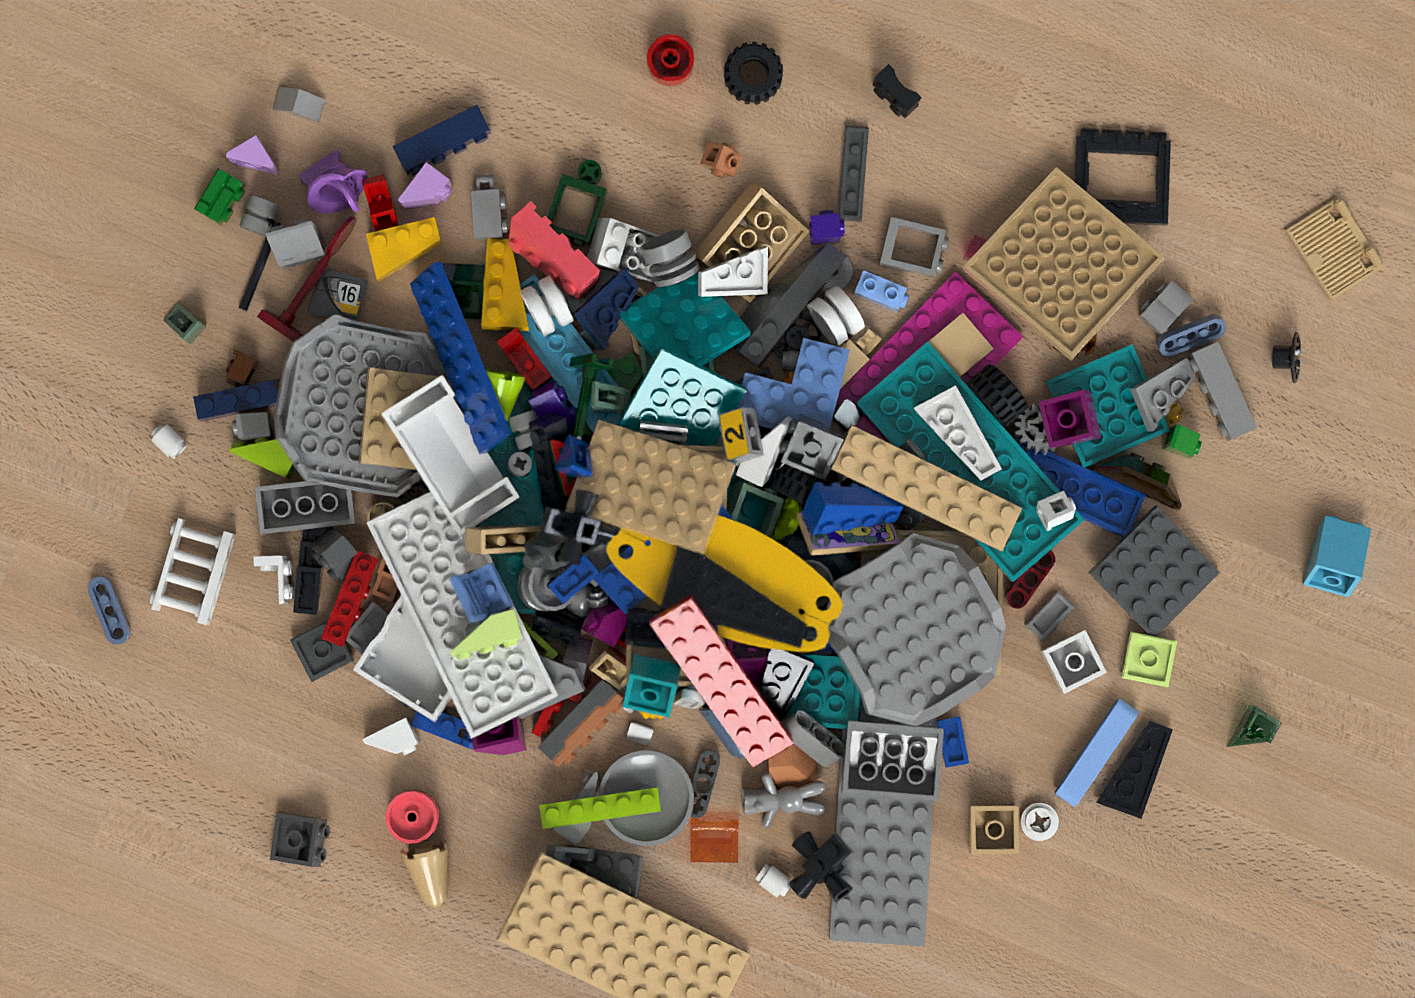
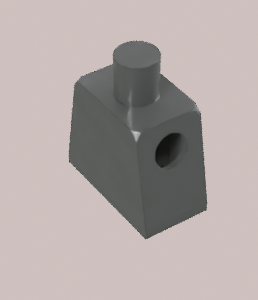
M544 531L539 532L525 542L526 556L523 557L524 565L528 569L537 567L555 570L569 564L557 559L567 537Z

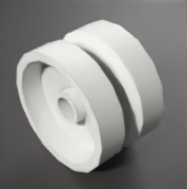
M549 275L538 281V287L542 294L541 297L532 286L519 291L533 320L544 337L555 331V325L551 316H554L557 323L561 326L574 321L563 294Z
M833 286L824 293L825 300L816 298L807 305L812 320L823 336L833 346L838 347L848 339L847 332L855 335L865 325L851 299L838 286Z

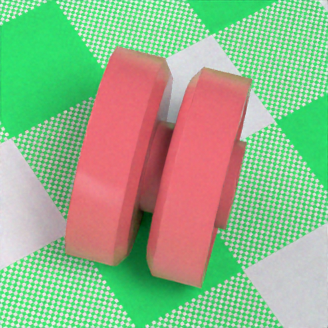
M409 790L396 796L389 803L385 813L386 825L390 834L398 841L407 844L419 843L429 838L436 831L440 822V809L435 799L428 793L420 790ZM411 812L415 813L417 816L414 822L413 819L410 821L408 819V815H410Z

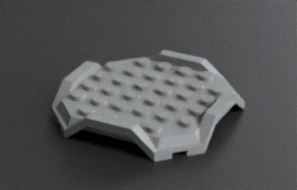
M334 314L291 344L282 367L274 414L275 435L277 441L305 481L357 492L399 497L410 489L413 484L422 479L417 470L360 464L359 454L368 368L432 376L443 375V377H447L441 359L435 352V347L426 333L387 328L350 320Z
M910 533L894 547L858 569L831 582L830 585L838 593L843 607L838 618L831 620L829 624L830 636L828 643L838 654L858 689L866 714L911 726H918L944 714L979 692L995 677L1006 632L1003 613L978 566L960 546ZM828 597L826 610L831 607V600Z

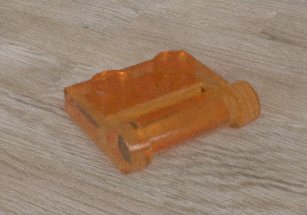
M691 819L690 862L738 863L739 820H731V822H698V819ZM698 831H731V838H698Z

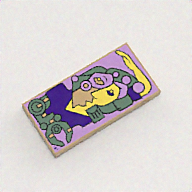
M799 512L797 515V520L810 555L890 549L900 542L892 523L812 535L802 512Z

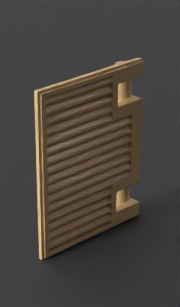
M1339 196L1285 229L1330 301L1384 267L1381 258L1374 247H1371L1351 216L1352 213ZM1335 207L1342 216L1337 221L1334 220L1329 212ZM1365 255L1369 257L1373 264L1368 268H1365L1360 260Z

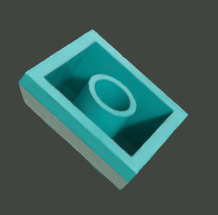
M635 654L623 707L670 718L681 671L680 665Z

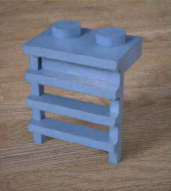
M493 562L471 573L454 575L449 579L470 623L484 621L491 615L498 614L514 606Z

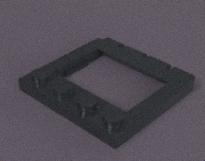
M1081 128V136L1076 137L1074 182L1087 192V186L1089 185L1088 153L1157 156L1155 176L1156 202L1096 200L1125 224L1167 226L1171 141L1166 140V132L1149 131V139H1145V131L1126 130L1125 138H1122V130L1102 129V137H1098V129Z

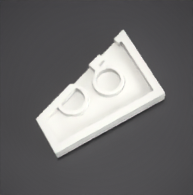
M763 246L699 271L698 296L767 294L768 247Z

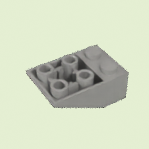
M301 219L293 222L294 226L287 228L284 225L275 226L270 229L271 232L265 233L278 266L282 270L320 260L325 256L326 250L321 232L312 221L308 222L307 219Z

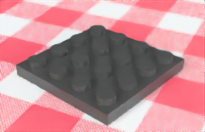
M1154 506L1088 573L1147 635L1157 637L1220 572L1159 507Z

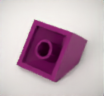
M608 596V604L600 608H593L587 616L582 630L614 647L627 624V614L625 615Z
M518 716L472 738L473 750L475 752L507 755L526 750L524 728Z

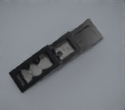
M328 527L303 529L300 542L299 565L297 566L293 613L317 615L324 566L320 565L312 557L314 551L309 546L324 534Z

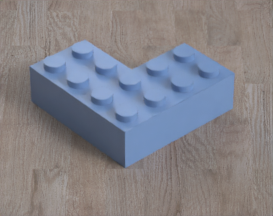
M803 338L792 384L745 373L742 386L746 388V392L736 409L741 407L755 409L758 426L768 429L775 428L788 416L792 418V421L793 419L798 420L801 414L823 423L822 427L830 430L850 350Z

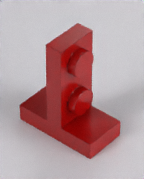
M517 328L497 341L519 373L525 376V381L533 391L553 378Z
M578 693L569 697V699L579 704L584 695ZM562 700L544 708L531 733L538 737H541L542 733L547 735L553 724L550 718L553 712L559 713L564 701Z

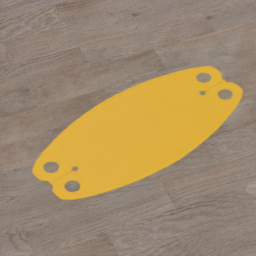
M718 515L704 555L759 593L765 595L781 608L799 618L807 626H812L817 630V638L814 641L809 642L803 638L801 649L717 625L719 636L744 644L786 651L806 652L824 648L830 636L829 624L831 620L838 618L843 607L838 593L819 573L786 547L757 530ZM621 528L618 535L613 536L607 545L606 551L610 560L629 581L661 606L678 546ZM649 540L651 545L646 546L644 541ZM623 544H629L633 548V555L629 559H622L618 554V549ZM820 596H827L831 600V607L826 611H820L816 607V600ZM799 609H803L805 611L803 615H800L798 613Z

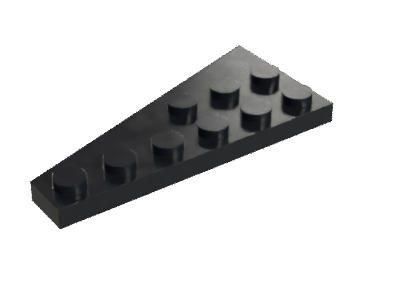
M678 546L660 609L667 610L687 597L692 596L711 624L801 649L807 628L806 623L769 600L765 595L753 589L750 585L707 558L704 554Z

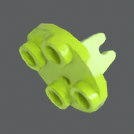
M789 497L784 500L771 539L783 541L782 537L793 534L797 527H800L797 515L803 510L802 504Z

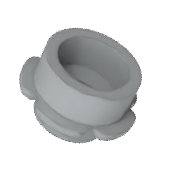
M602 588L591 589L589 591L590 594L586 596V601H589V606L592 608H600L608 604V595Z

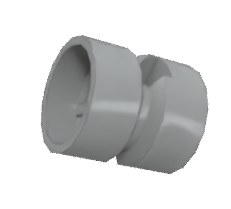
M250 195L246 206L248 213L243 214L239 227L266 237L265 233H269L272 227L270 219H275L279 206L263 198Z
M534 410L508 419L512 432L517 433L515 441L519 451L533 447L529 423L538 418Z

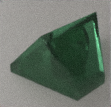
M1249 705L1227 747L1265 742L1271 744L1282 723L1258 707Z

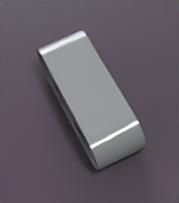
M803 710L795 712L781 722L793 739V743L820 765L829 767L844 757L845 744Z

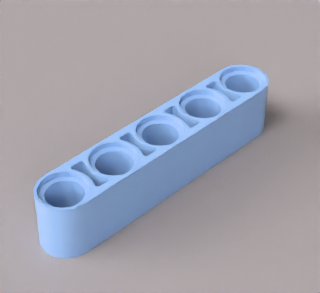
M1118 698L1060 782L1054 794L1075 807L1128 731L1139 711L1121 698Z

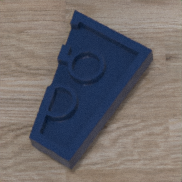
M625 268L617 272L573 313L600 350L606 349L611 334L616 331L619 325L620 313L627 310L639 288Z

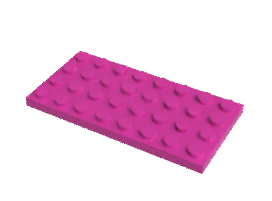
M954 272L839 391L834 414L845 398L856 405L862 397L962 313L966 315L993 347L991 352L960 377L966 385L986 365L996 366L1023 336L958 273ZM863 414L855 427L890 444L869 418Z

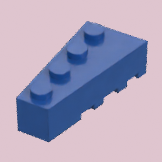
M815 482L802 510V514L812 535L828 534L833 531H847L864 526L871 527L883 523L891 524L897 521L904 506L866 486L859 487L857 483H851L848 487H841L839 483H831L829 486H824L821 482Z

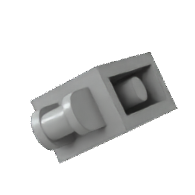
M493 175L476 176L477 190L471 191L475 241L504 239L503 233H507V219H502V209H506L505 195H501L499 189H494ZM490 184V190H481V185Z

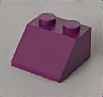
M1080 390L1039 401L1049 448L1102 438L1091 391Z

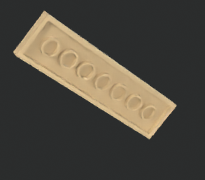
M852 425L849 427L831 466V470L998 551H1003L1022 510L1021 507Z

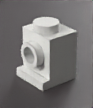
M1061 491L1038 501L1036 513L1046 531H1049L1052 527L1073 519L1076 507L1072 498H1067L1065 492Z

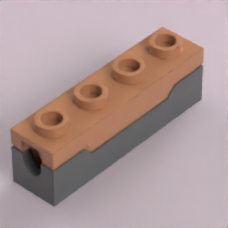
M602 679L538 748L558 767L563 762L568 765L576 756L574 753L575 749L579 745L584 748L591 741L592 737L590 734L596 728L600 731L609 722L606 717L611 712L616 714L623 707L622 700L625 698V694Z

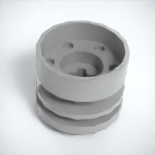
M676 229L648 240L640 247L646 263L655 264L649 271L652 276H655L653 281L657 287L681 282L694 275L701 268L699 261L695 260L697 257L695 252L687 251L692 244L685 229Z

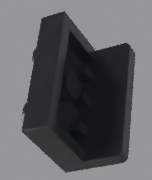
M640 607L628 609L625 645L668 649L650 625V619L665 610L651 611Z
M561 609L556 611H537L531 630L537 632L540 636H549L557 639L565 645L576 646L581 636L585 618Z

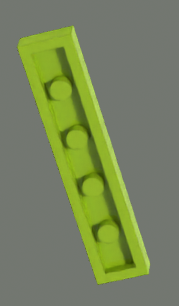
M658 787L539 805L543 829L661 811Z

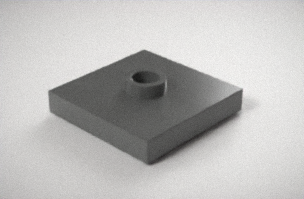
M327 621L290 640L311 682L355 661L346 642L341 647L321 638Z

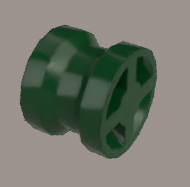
M594 160L583 161L578 168L580 180L594 185L597 184L602 177L600 165Z

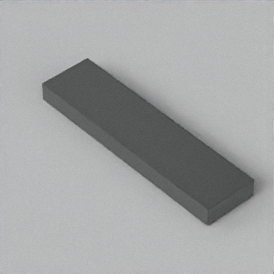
M845 126L838 212L839 219H844V221H862L869 128Z

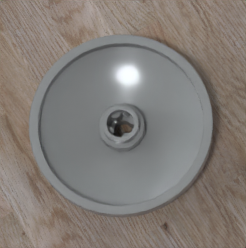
M653 750L635 751L619 758L605 773L600 784L599 796L658 787L661 811L604 820L608 828L620 839L639 846L658 845L675 837L687 824L694 803L693 787L685 769L672 757Z

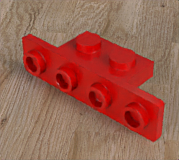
M357 551L358 553L352 559L321 636L323 640L341 647L345 644L353 622L359 619L362 611L360 604L362 599H366L370 592L371 586H369V582L378 562L376 557L361 551Z

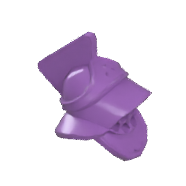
M334 150L299 175L301 182L309 187L306 194L309 207L317 213L328 214L350 207L355 212L360 211L359 204L356 203L359 200L358 196L363 191L361 180L368 178L367 172L361 169H353L347 164L340 162L341 154L338 150Z

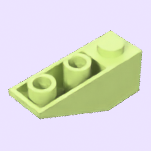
M515 609L494 614L487 618L450 652L452 658L457 656V660L472 657V652L479 650L481 654L495 651L494 646L504 644V648L518 645V640H521L522 636Z

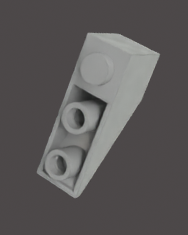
M597 771L593 775L588 773L581 783L584 786L579 794L574 792L569 800L596 796L599 773ZM592 822L559 826L553 830L577 846L591 827Z

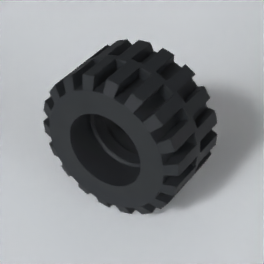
M753 41L752 44H747L746 42L741 47L737 46L734 48L733 53L728 55L724 66L725 85L728 87L729 93L734 95L739 102L742 100L745 101V104L755 103V105H758L762 101H769V98L771 96L774 97L777 90L780 89L783 78V65L779 55L775 54V50L772 47L769 49L767 44L764 43L759 45ZM750 61L763 64L767 69L766 80L755 86L744 83L739 75L742 65Z
M986 365L967 382L969 389L1004 427H1007L1028 408L1025 398L1017 387L994 365Z
M784 464L771 486L774 491L785 498L789 497L797 501L804 508L815 482H821L824 486H829L831 482Z

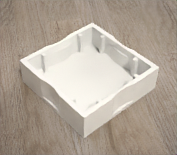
M401 595L387 616L382 630L371 641L353 671L433 722H436L451 696Z

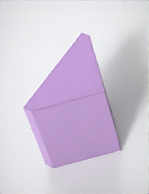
M256 135L226 154V158L234 165L275 175L279 174V169Z

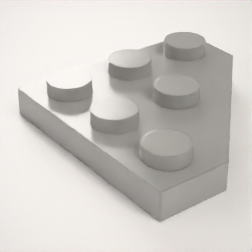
M538 653L558 696L519 715V719L585 691L576 668Z

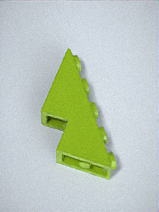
M268 437L255 439V444L246 445L245 442L231 444L229 452L289 479L295 467L277 439L269 441Z

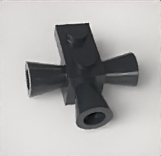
M576 489L574 513L546 506L540 530L567 537L557 557L558 560L580 565L582 542L594 544L596 541L602 545H607L612 540L614 533L613 525L589 517L600 495Z
M810 831L803 833L792 843V847L807 859L802 865L805 872L789 882L790 887L799 897L807 899L815 885L825 883L834 902L843 899L852 891L853 887L838 875L845 868L842 862L852 853L838 834H833L820 848H818Z

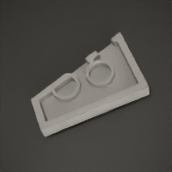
M1180 358L1130 389L1147 432L1155 430L1162 416L1168 414L1171 405L1176 399L1181 398L1196 379L1188 358Z

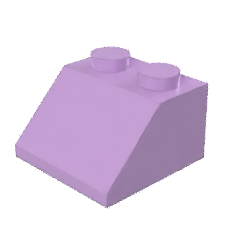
M426 162L399 197L398 201L404 209L439 205L441 201L445 202L452 194V184L446 176Z

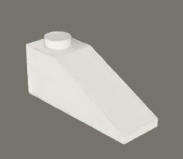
M791 417L785 418L761 438L764 456L736 463V466L739 467L736 473L737 476L760 487L769 480L781 445L792 421Z

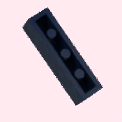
M475 105L394 145L393 148L406 174L412 173L414 176L418 174L426 162L437 165L445 161V156L453 152L455 155L467 150L466 146L473 142L479 144L488 139L487 135L491 134V131L478 105Z
M281 378L194 396L197 419L204 422L276 407L279 390L274 386Z

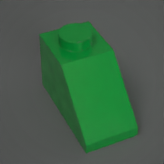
M1178 424L1169 428L1170 431L1168 432L1163 450L1189 459L1194 454L1198 455L1202 441H1199L1200 434Z

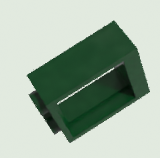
M562 174L547 217L552 222L550 224L551 228L558 235L563 233L567 238L571 239L570 243L580 247H583L584 244L590 245L608 193L607 189ZM566 188L598 199L586 236L553 225Z

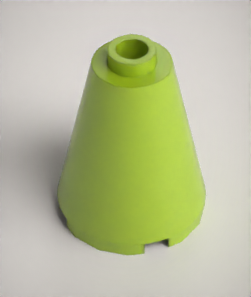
M485 368L505 419L508 421L524 384L525 376L503 370H493L491 372L490 368Z

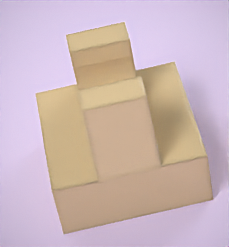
M864 324L865 327L850 340L867 356L882 339Z

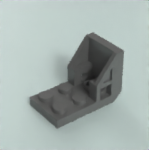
M568 844L547 845L546 855L638 899L643 863L642 855Z

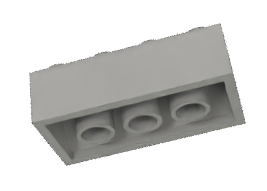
M309 481L255 487L260 534L355 524V494L352 490L320 485Z

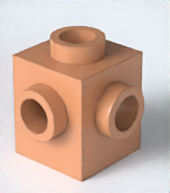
M708 142L700 164L711 169V174L716 177L724 178L725 175L735 177L742 155L734 151L735 147L728 143L716 144Z

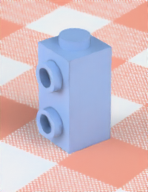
M864 270L853 294L895 312L898 311L899 307L904 309L909 295L905 294L906 287Z

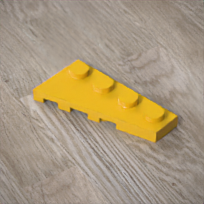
M487 239L482 330L512 331L517 328L518 331H529L524 302L519 292L521 287L514 253L508 245L509 239Z

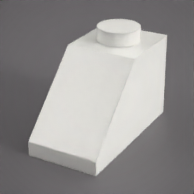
M404 718L362 739L364 744L394 754L402 752L404 756L417 750L415 745L420 743L408 718Z

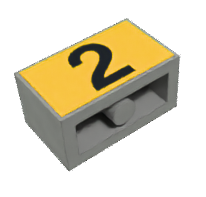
M741 407L719 414V428L723 437L724 454L727 461L741 463L764 456L755 409Z

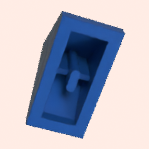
M568 435L555 469L573 478L590 477L592 475L590 450L588 449L589 444Z

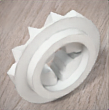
M1045 803L1031 804L1023 811L1020 819L1023 832L1030 839L1036 841H1044L1051 838L1057 831L1059 824L1056 811ZM1035 812L1040 818L1049 817L1043 822L1044 831L1038 825L1030 827L1036 821Z

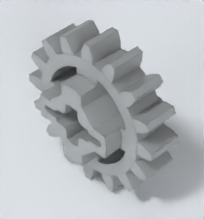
M1032 404L1030 411L1026 409L1016 418L1017 422L1014 423L1013 428L1017 431L1013 436L1014 438H1020L1018 442L1020 446L1026 445L1025 452L1033 449L1034 455H1037L1038 451L1041 450L1042 454L1046 455L1049 444L1048 442L1042 443L1044 439H1047L1041 410L1040 408L1037 409L1035 404ZM1036 416L1034 420L1026 421L1030 417ZM1056 447L1049 448L1052 452L1056 449Z

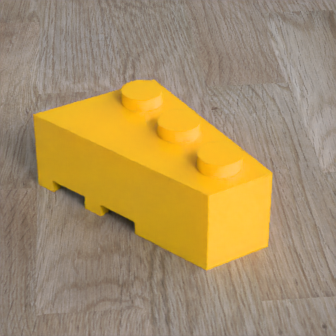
M435 217L366 234L376 279L379 283L442 244Z

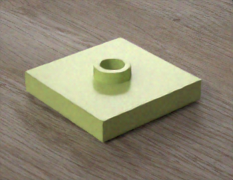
M1130 631L1121 678L1169 687L1177 641Z

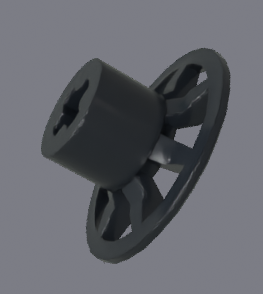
M802 314L800 319L808 322L803 327L794 324L788 330L784 337L786 342L774 350L781 360L783 355L780 351L787 348L800 350L803 338L823 343L822 333L812 318ZM810 324L815 327L818 336L809 335L807 329Z
M1298 332L1294 333L1291 346L1274 345L1272 352L1273 369H1290L1293 383H1297L1300 369L1296 368H1300V360L1296 359V355L1301 353V341Z

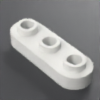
M688 686V688L675 694L673 704L697 709L704 705L705 700L695 686Z

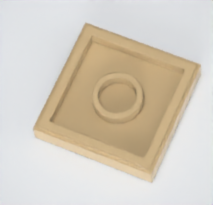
M964 313L928 341L959 377L993 350V347Z

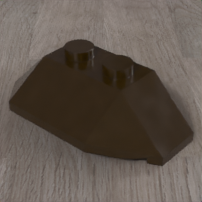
M1131 453V455L1126 454L1092 467V471L1145 494L1146 497L1174 510L1181 509L1182 504L1170 473L1165 472L1166 467L1154 462L1152 465L1143 462L1144 457Z

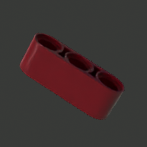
M1051 550L1046 553L1050 558L1047 566H1041L1037 561L1014 581L1005 595V602L1008 607L1020 609L1028 603L1055 564V555ZM1028 572L1033 573L1036 577V582L1032 586L1027 585L1024 581V576ZM1013 592H1019L1022 595V602L1019 605H1014L1010 600Z

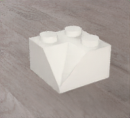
M1086 630L1040 651L1061 694H1065L1107 673Z

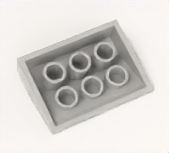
M848 721L841 793L938 801L944 729Z

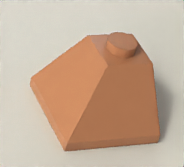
M794 743L768 758L769 774L777 790L785 786L798 788L817 781L816 761Z

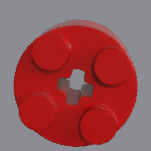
M668 34L659 37L653 42L647 52V66L650 75L657 83L665 86H677L689 79L694 69L692 47L678 35ZM668 56H673V60L677 61H674L673 65H668Z

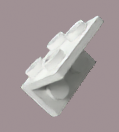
M287 556L254 557V566L260 567V571H278L279 604H290V599H293L294 595L293 585L289 584V575H293L292 561H289Z

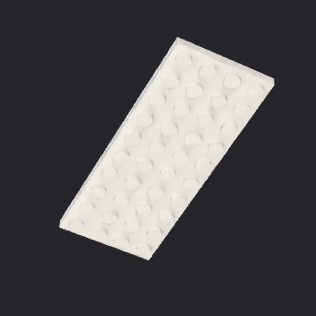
M431 492L367 522L471 739L558 696L515 606L502 612L515 609L522 639L518 640V645L504 648V644L494 646L495 651L481 654L479 650L472 652V657L457 660V656L452 658L450 652L484 621L470 623L449 579L454 575L471 573L493 561L489 554L465 552V532L458 536Z

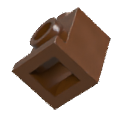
M234 350L233 354L236 355L235 360L231 359L226 368V372H228L226 382L235 387H240V385L246 386L259 361Z

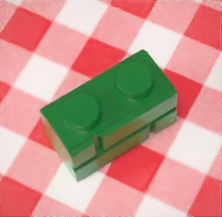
M217 169L194 209L219 225H222L223 221L227 223L233 214L231 208L235 201L240 202L245 194L243 189L245 185L226 172Z

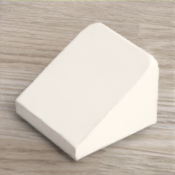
M631 722L626 737L631 741L649 745L654 730L648 726Z

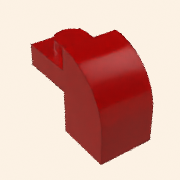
M385 174L361 180L375 231L399 226Z

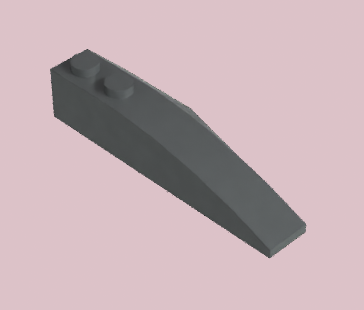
M828 242L767 290V294H762L751 302L740 316V319L750 330V336L733 346V348L757 367L761 368L786 336L788 330L794 326L805 312L807 305L816 298L847 256Z

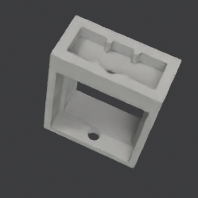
M891 217L879 266L934 279L936 273H941L944 260L940 259L941 250L946 251L949 237L945 236L946 230ZM898 227L938 236L931 268L891 259Z

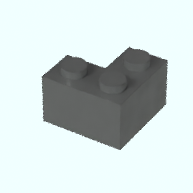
M330 527L309 547L314 551L312 557L326 569L329 568L327 574L335 582L339 580L343 583L352 559L358 552L342 534Z

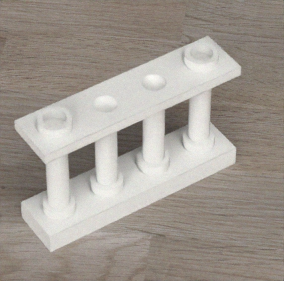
M178 518L177 522H173L170 530V535L173 537L157 591L153 590L151 594L150 604H153L151 609L160 611L161 605L193 613L195 617H198L197 623L210 625L236 534L224 531L223 535L217 537L186 528V520ZM181 537L214 545L218 549L216 558L211 560L178 550ZM175 559L208 568L212 572L209 581L202 582L171 573ZM168 582L202 591V594L205 595L203 603L196 605L165 596Z

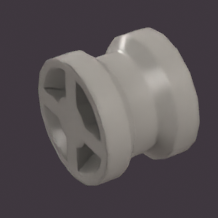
M524 452L514 453L507 461V469L515 477L525 476L532 467L530 456Z

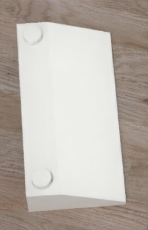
M443 375L387 409L381 415L458 536L465 532V528L474 527L519 498V495L509 479L501 475L489 454H479L473 442L469 425L466 424L462 411L453 399L455 394Z

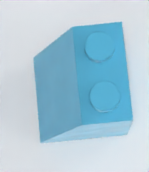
M1325 515L1318 526L1303 585L1349 597L1363 576L1371 528L1365 527L1360 523L1341 520L1336 516Z

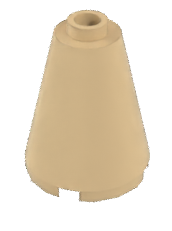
M434 839L409 845V851L407 852L404 849L401 850L402 860L424 905H429L430 908L441 907L444 905L443 902L447 900L448 844L444 839H440L441 844H435Z

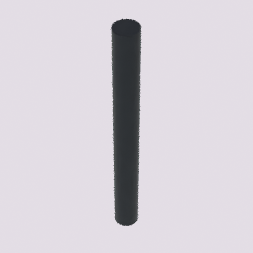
M272 221L271 228L275 226H280L281 223ZM265 238L238 307L241 310L248 311L271 252L267 238Z

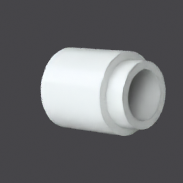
M168 424L164 427L159 425L151 434L153 436L151 442L167 457L170 456L172 459L177 458L187 447L183 443L184 439Z
M765 864L755 880L760 882L758 885L776 898L779 895L784 897L790 889V884L788 883L790 878L773 865L770 867Z

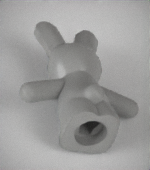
M766 772L761 776L766 789L742 788L743 813L748 815L766 812L762 820V825L765 828L770 827L777 809L785 813L801 811L812 815H821L825 811L822 803L803 800V798L822 793L825 789L822 781H815L798 788L785 786L777 790L771 775Z

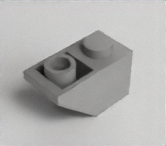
M267 412L236 414V420L232 421L234 435H238V438L243 441L273 437L271 418Z

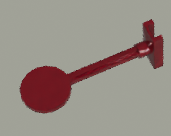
M352 215L342 224L331 240L325 256L318 261L288 308L284 309L280 316L262 309L257 318L293 342L303 336L300 331L291 325L296 318L295 314L327 268L330 258L338 252L351 234L357 218Z

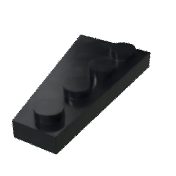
M1149 721L1096 803L1142 819L1173 729Z

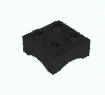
M890 64L874 78L873 86L875 88L873 91L880 99L886 98L891 104L889 106L890 109L898 117L902 115L906 118L919 106L918 102L922 97L899 82L895 70Z

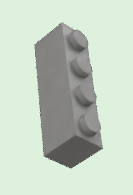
M1219 342L1189 355L1190 360L1188 361L1193 373L1197 372L1200 379L1198 386L1202 394H1207L1210 401L1208 408L1212 416L1216 415L1220 424L1217 427L1223 438L1226 437L1229 441L1256 429L1257 426Z

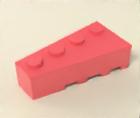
M530 201L512 217L508 245L515 253L521 254L533 267L540 269L546 276L549 275L553 281L563 287L567 294L573 295L580 300L598 283L600 270L579 249L573 250L568 238L563 233L558 235L550 226L552 222L546 216L541 218L534 211L536 206Z

